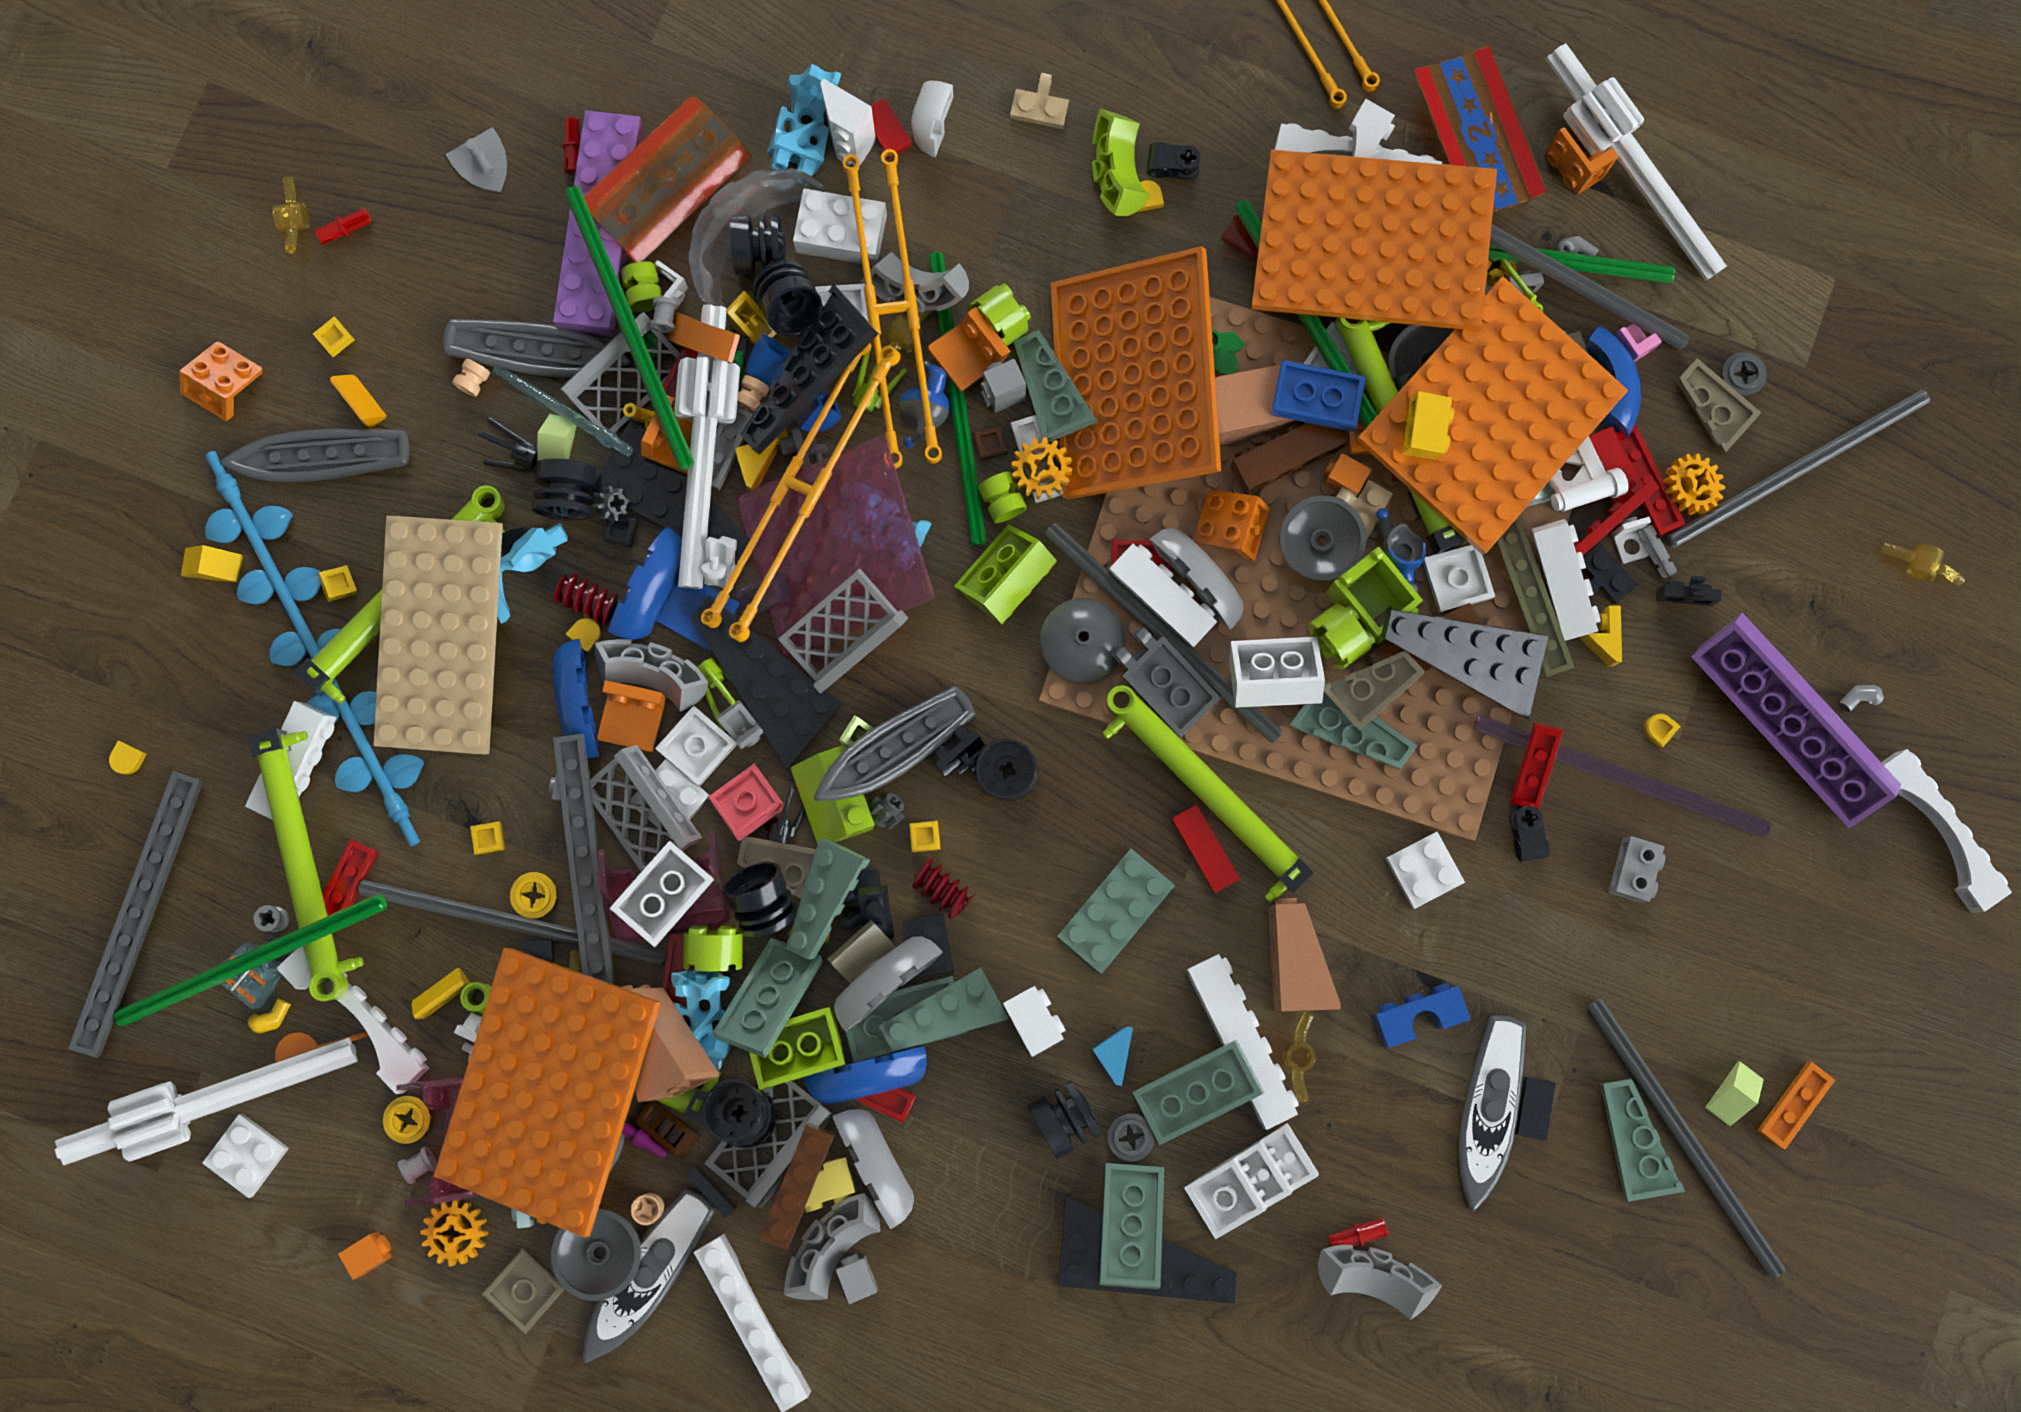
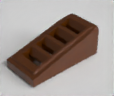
M656 1100L650 1101L634 1121L674 1156L680 1159H684L701 1138V1135ZM658 1110L660 1112L659 1116L651 1126L647 1123ZM668 1118L669 1121L660 1131V1133H658V1128L662 1125L665 1119ZM677 1126V1131L673 1134L670 1140H667L666 1138L668 1137V1135L671 1133L674 1127Z

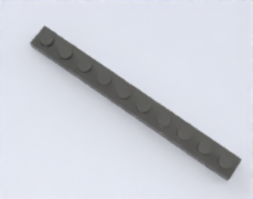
M584 734L554 737L582 974L616 986Z
M172 771L68 1047L70 1050L95 1058L101 1057L115 1020L113 1015L118 1011L203 785V780Z

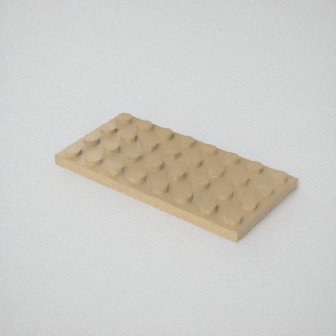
M386 515L374 746L489 754L503 523Z

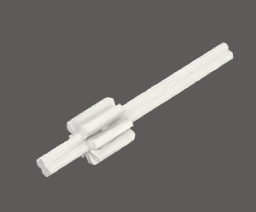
M1567 44L1561 45L1554 50L1545 60L1576 102L1567 109L1563 118L1589 154L1592 156L1600 150L1604 153L1613 147L1619 155L1617 158L1619 163L1705 281L1727 267L1631 134L1643 124L1644 118L1617 80L1612 77L1597 86Z
M703 305L701 322L725 329L727 308ZM698 352L697 359L687 357L679 362L674 411L677 418L687 419L688 422H692L690 453L693 457L694 465L688 469L678 581V587L691 589L703 588L704 576L701 573V567L705 563V542L708 532L716 427L718 423L727 425L733 423L736 419L740 367L737 364L728 363Z
M351 1037L183 1096L181 1094L177 1095L176 1086L169 1081L111 1101L108 1105V1112L111 1115V1118H108V1122L55 1140L57 1158L61 1159L62 1165H67L117 1147V1149H122L124 1159L133 1161L190 1140L191 1131L188 1128L190 1121L358 1062L356 1047L352 1043Z

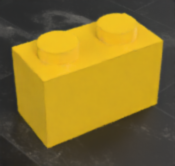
M1418 391L1410 398L1402 454L1437 460L1448 451L1450 446V436L1447 435L1448 425L1452 423L1454 417V408H1451V397Z

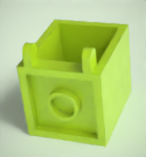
M1380 547L1374 549L1346 573H1343L1325 592L1334 604L1338 603L1344 607L1351 605L1360 616L1358 622L1363 629L1366 628L1371 632L1378 644L1385 639L1381 637L1383 625L1378 627L1373 621L1389 607L1391 609L1418 613L1419 609L1417 606L1423 601Z

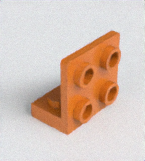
M1564 127L1557 132L1546 150L1549 163L1559 170L1565 185L1572 189L1576 195L1602 180L1619 157L1612 147L1604 153L1600 150L1588 159Z
M977 307L970 310L959 325L934 341L927 348L961 392L982 378L983 372L987 371L986 368L996 362L1003 363L1010 353L1008 347Z
M215 342L179 370L180 394L227 422L234 416V396L262 374V367L221 342Z
M667 395V398L674 412L675 398ZM655 412L641 440V456L688 474V469H679ZM676 417L690 450L692 422Z
M1210 489L1201 511L1193 541H1197V544L1232 549L1245 560L1255 561L1271 508L1258 496Z
M605 680L602 692L607 695V700L597 739L602 742L625 747L637 745L640 750L653 752L667 697L661 692Z

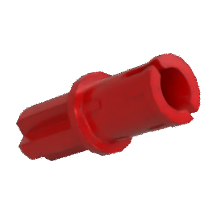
M566 117L564 120L565 142L561 144L562 149H564V172L576 174L580 148L579 119L576 117Z
M362 208L343 218L337 216V219L331 223L316 228L315 233L324 246L337 238L349 237L350 232L371 223V217L368 211Z
M1381 1217L1359 1226L1355 1223L1353 1228L1332 1234L1328 1238L1330 1247L1337 1245H1352L1353 1247L1360 1245V1247H1364V1243L1384 1236L1387 1237L1389 1233L1386 1223Z

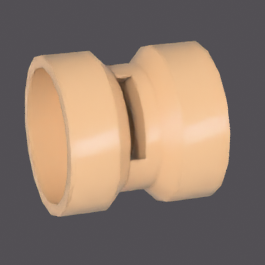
M466 358L462 364V374L456 375L452 384L463 392L477 397L481 390L479 384L486 381L491 373L483 366Z
M745 375L741 382L742 388L738 392L737 406L754 413L757 406L761 405L762 397L767 395L769 387L762 381Z
M651 1192L639 1196L631 1206L633 1219L641 1225L654 1223L665 1210V1203L662 1197Z

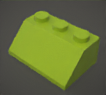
M1008 524L954 587L987 616L1003 624L1024 598L1031 593L1038 582L1048 574L1057 560L1040 540Z
M846 744L818 753L790 767L817 845L819 839H828L836 843L871 831L875 826L864 794L836 801L814 800V795L822 778L833 762L847 749Z
M830 1007L789 1019L766 1058L749 1052L759 1090L845 1065L840 1034L834 1012Z

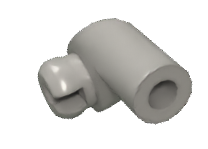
M1580 236L1565 238L1557 246V250L1561 252L1595 256L1599 251L1598 248Z
M1856 685L1839 702V706L1844 711L1851 712L1860 701H1868L1870 704L1878 705L1884 698L1882 689L1876 685Z

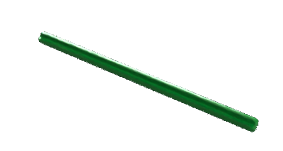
M569 187L565 191L566 199L680 470L689 469L694 465L693 457L580 187Z
M1243 199L1235 204V211L1259 250L1262 222L1247 199ZM1297 314L1331 370L1352 374L1317 315ZM1363 392L1359 418L1366 429L1377 414Z
M1490 243L1488 259L1501 260L1505 258L1509 262L1524 263ZM1535 248L1576 271L1670 283L1675 277V268L1672 266Z
M930 253L931 273L946 271L943 253ZM951 307L937 311L940 337L954 328ZM946 375L971 544L973 546H982L986 544V535L964 390L962 392L959 391Z
M376 894L124 1007L114 1013L115 1024L126 1026L386 910L388 906L384 895Z

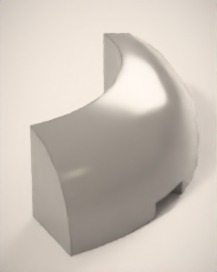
M890 252L870 270L872 285L875 287V294L884 301H903L905 298L902 284L904 281L902 263L899 258ZM960 263L950 270L939 273L924 272L909 266L910 276L914 283L917 309L920 313H923L925 310L941 311L947 309L965 297L969 290V280ZM863 277L860 281H861L863 284H865L864 277Z
M1171 527L1155 534L1150 541L1159 557L1167 562L1182 578H1188L1191 584L1198 589L1196 593L1200 599L1214 611V618L1231 630L1240 620L1244 606L1243 600L1226 575L1180 529Z
M630 639L607 640L595 643V657L603 683L606 680L616 683L638 684L652 688L670 699L679 712L692 707L706 693L708 681L700 670L688 659L683 661L681 658L673 655L672 650L651 642L649 646L633 644Z
M911 937L863 972L835 1001L834 1010L836 1018L845 1032L864 1020L900 985L903 986L928 968L943 953L941 949L929 939Z
M861 1109L846 1110L834 1115L833 1119L841 1138L855 1161L854 1165L874 1198L877 1208L889 1228L896 1227L911 1212L914 1204V1195L895 1161L875 1117L868 1111Z
M866 1194L854 1195L838 1202L831 1207L832 1210L821 1220L816 1219L801 1238L803 1243L796 1257H792L790 1260L784 1287L785 1296L803 1300L828 1299L831 1277L842 1256L860 1239L880 1232V1220L873 1201Z
M1352 1245L1328 1247L1322 1249L1318 1261L1320 1279L1330 1296L1344 1292L1369 1295L1392 1305L1410 1320L1420 1314L1432 1302L1442 1286L1433 1277L1414 1264L1409 1263L1406 1266L1393 1260L1391 1253L1369 1247L1368 1251L1353 1249Z

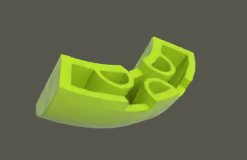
M1100 109L1092 142L1093 145H1097L1096 160L1092 161L1094 181L1100 185L1102 191L1100 198L1108 210L1117 216H1129L1145 205L1150 196L1141 185L1135 168V141L1140 123L1117 113Z

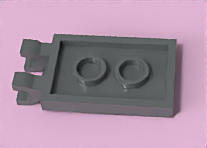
M1139 627L1131 636L1143 648L1132 657L1124 647H1119L1111 656L1126 669L1120 676L1155 714L1181 738L1221 698L1164 636H1160L1155 640L1145 627Z

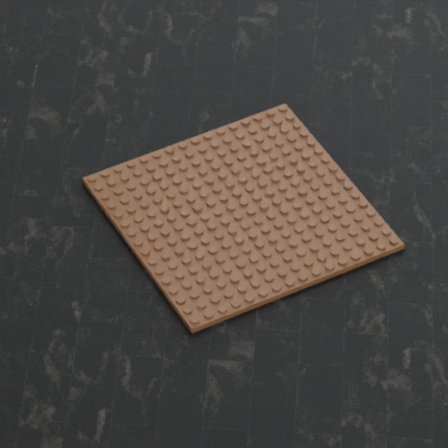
M1210 297L1212 329L1217 330L1219 333L1233 332L1245 343V346L1235 353L1238 362L1237 373L1280 365L1282 360L1304 364L1316 346L1306 328L1302 325ZM1380 350L1388 367L1389 353ZM1215 371V377L1224 376ZM1364 387L1363 392L1369 400L1370 404L1372 405L1368 393ZM1358 417V422H1357V424H1361L1362 422H1361L1360 418ZM1286 429L1220 447L1221 472L1106 493L1088 553L1109 570L1111 567L1112 540H1150L1161 530L1171 527L1180 529L1193 540L1201 511L1210 489L1244 494L1230 467L1233 459H1235L1234 455L1245 448L1253 450L1259 447V443L1274 435L1275 438H1278L1285 434L1284 431ZM1349 441L1345 448L1248 494L1258 496L1271 508L1255 561L1245 560L1232 549L1197 544L1222 570L1243 600L1244 610L1242 616L1231 630L1215 619L1217 623L1193 647L1202 658L1231 684L1229 667L1231 641L1311 637L1309 633L1313 631V628H1308V624L1334 605L1325 592L1337 579L1315 581L1301 576L1286 562L1280 547V531L1283 521L1295 505L1314 496H1336L1338 491L1324 484L1328 478V475L1324 474L1331 459L1337 461L1341 453L1372 469L1366 481L1369 479L1393 493L1385 507L1388 511L1387 519L1394 527L1406 524L1408 529L1414 531L1424 540L1426 545L1425 557L1434 555L1427 540L1429 533L1422 518L1416 519L1407 493L1410 491L1403 482H1392L1391 471L1373 455L1350 453ZM1565 463L1560 468L1563 471L1562 478L1566 481L1573 480L1581 466ZM1551 500L1528 506L1519 515L1547 593L1548 588L1531 529L1563 519L1568 523L1572 509L1563 512L1560 510L1555 511ZM1377 523L1366 541L1365 550L1360 561L1374 549L1380 547L1382 550L1383 540L1377 531ZM1324 537L1316 539V543L1319 546H1325L1327 543ZM1465 541L1462 545L1450 549L1448 551L1469 546L1471 544L1468 541ZM1496 541L1490 550L1482 555L1495 597L1472 604V607L1484 625L1530 632ZM1422 563L1420 567L1414 570V584L1418 588V595L1423 600L1417 606L1419 609L1418 613L1442 617L1454 611L1438 613ZM1081 570L1072 600L1080 598L1092 599L1108 606L1122 623L1125 633V649L1133 657L1143 646L1131 635L1139 627L1142 628L1144 626L1084 570ZM1170 570L1174 575L1171 579L1178 586L1183 583L1195 594L1192 597L1199 605L1204 603L1196 593L1198 589L1191 584L1187 577L1182 578L1175 570ZM1386 610L1373 620L1378 627L1384 624ZM1147 629V631L1152 635V637L1155 640H1157V638ZM1080 633L1078 639L1086 642L1089 636L1086 633ZM1385 639L1378 644L1375 641L1368 652L1343 670L1333 666L1337 661L1332 656L1326 659L1320 652L1325 681L1332 683L1369 667L1365 658L1370 653L1391 642ZM1120 664L1106 677L1091 683L1067 681L1049 668L1039 702L1109 725L1117 715L1108 706V693L1111 689L1120 685L1132 688L1120 676L1126 670ZM1430 665L1431 669L1426 671L1423 676L1376 716L1417 745L1400 770L1289 727L1304 704L1256 706L1283 732L1276 742L1270 743L1220 697L1221 699L1180 739L1195 753L1473 842L1476 841L1513 711ZM1132 689V691L1141 699V697ZM1120 691L1113 696V703L1116 707L1125 708L1129 704L1130 698L1127 693ZM1126 724L1121 728L1133 732Z

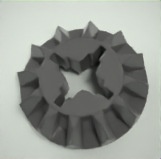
M1747 352L1736 353L1729 357L1722 366L1723 372L1721 377L1735 391L1745 397L1757 393L1766 382V367L1761 359L1754 354ZM1741 367L1744 373L1752 375L1745 379V383L1742 377L1735 375L1741 371Z
M1124 1114L1116 1118L1108 1130V1144L1112 1152L1120 1159L1137 1161L1144 1158L1151 1151L1154 1145V1133L1144 1117L1138 1114ZM1127 1125H1129L1133 1133H1143L1142 1136L1135 1139V1150H1132V1146H1130L1128 1141L1118 1140L1122 1136L1127 1135Z

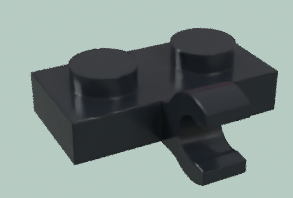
M1601 543L1583 557L1586 566L1583 571L1591 579L1590 584L1593 593L1600 589L1613 605L1638 586Z
M1692 576L1689 586H1684V583L1680 581L1666 582L1665 585L1656 590V601L1713 606L1721 601L1722 590L1712 589V585L1703 584L1706 581V577Z
M888 886L858 888L860 906H846L842 909V929H853L860 923H863L864 926L872 920L888 938L894 937Z

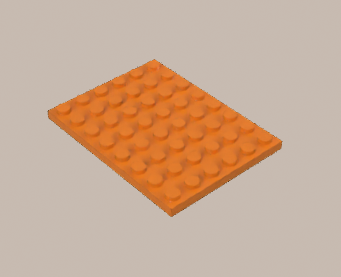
M1271 149L1252 309L1480 331L1482 327L1497 169Z
M1200 246L1051 282L1054 353L1098 420L1095 424L1059 438L1060 449L1064 447L1067 449L1064 457H1071L1072 459L1071 464L1066 466L1072 468V475L1066 476L1069 479L1068 486L1062 484L1063 498L1070 500L1221 472L1206 249Z
M1502 276L1484 297L1481 330L1454 329L1356 440L1477 551L1484 555L1628 390ZM1418 391L1452 398L1451 408H1454V417L1452 423L1448 425L1447 435L1450 436V446L1448 451L1437 460L1402 454L1410 398Z
M503 948L434 1177L581 1237L590 1236L661 1002L515 949Z

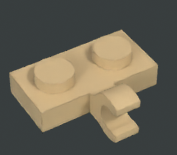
M1041 73L1037 93L1020 89L1015 90L1010 119L1063 129L1069 100L1049 96L1052 75Z
M1368 479L1357 498L1343 487L1337 492L1335 497L1347 502L1358 512L1365 526L1367 541L1378 521L1376 516L1377 510L1385 509L1393 493Z

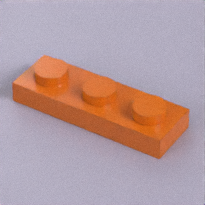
M1807 1061L1757 1131L1778 1148L1785 1150L1832 1086L1835 1079L1813 1062Z

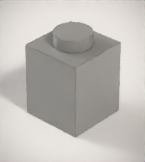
M856 1253L840 1260L842 1265L837 1267L836 1272L849 1304L877 1293L878 1286L866 1255L858 1258Z

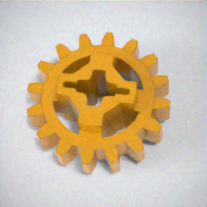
M1047 437L1043 438L1042 443H1038L1036 438H1032L1031 446L1022 443L1023 453L1015 451L1014 457L1018 461L1011 463V468L1017 470L1012 473V478L1015 480L1020 479L1017 483V488L1026 487V496L1035 492L1038 500H1040L1042 493H1046L1048 499L1052 498L1053 490L1059 494L1062 493L1060 484L1068 486L1069 479L1066 476L1072 475V468L1066 467L1071 464L1072 459L1071 457H1064L1067 449L1064 447L1058 450L1057 440L1051 445L1047 444ZM1044 451V452L1041 453V454H1037V455H1034V454H1033V453H1035V452ZM1054 457L1059 461L1061 471L1058 470V467L1054 466ZM1047 460L1046 470L1043 469L1037 476V467H1041ZM1023 466L1030 471L1029 480L1023 472ZM1048 481L1051 482V483L1048 484V485H1040L1041 483H1044V482H1048Z
M1686 454L1671 463L1672 466L1666 469L1665 472L1669 477L1664 479L1663 483L1669 485L1670 488L1665 493L1673 495L1670 502L1671 504L1678 502L1680 504L1679 511L1688 508L1689 515L1696 512L1701 515L1715 508L1717 502L1723 499L1719 492L1724 490L1725 486L1719 484V480L1724 477L1723 475L1716 474L1717 465L1712 467L1709 465L1710 458L1707 457L1701 461L1700 454H1695L1692 457L1690 454Z
M460 1199L453 1200L451 1207L450 1203L445 1201L441 1203L442 1210L437 1207L430 1210L434 1217L424 1218L423 1221L429 1226L427 1229L420 1231V1234L427 1235L428 1240L422 1243V1246L430 1245L431 1250L427 1254L429 1257L435 1254L439 1255L437 1258L438 1264L448 1259V1265L454 1266L458 1259L462 1265L468 1262L467 1255L471 1258L478 1255L475 1248L485 1246L480 1237L488 1235V1231L481 1230V1225L485 1224L487 1220L478 1219L477 1216L481 1212L480 1208L474 1211L470 1210L472 1202H466L461 1206ZM449 1213V1216H447L446 1223L441 1226H437L441 1218ZM464 1216L470 1221L472 1226H469L464 1220ZM454 1228L455 1231L465 1234L455 1237L454 1234L444 1231ZM437 1239L443 1243L444 1248L441 1247ZM472 1239L468 1247L460 1252L462 1243L465 1240Z

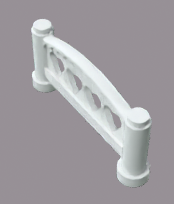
M1589 436L1565 462L1581 466L1573 480H1564L1562 478L1563 471L1559 469L1548 482L1555 491V494L1551 496L1552 507L1555 511L1560 510L1562 512L1608 496L1617 498L1628 492V481L1624 472L1620 468L1605 471Z

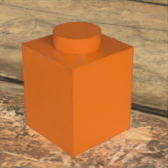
M1341 453L1337 461L1331 459L1324 472V474L1328 475V478L1324 484L1336 491H1340L1343 487L1356 497L1372 469Z
M378 1232L367 1235L338 1254L352 1280L365 1275L392 1258L389 1252L391 1250L389 1241L384 1235L380 1236Z

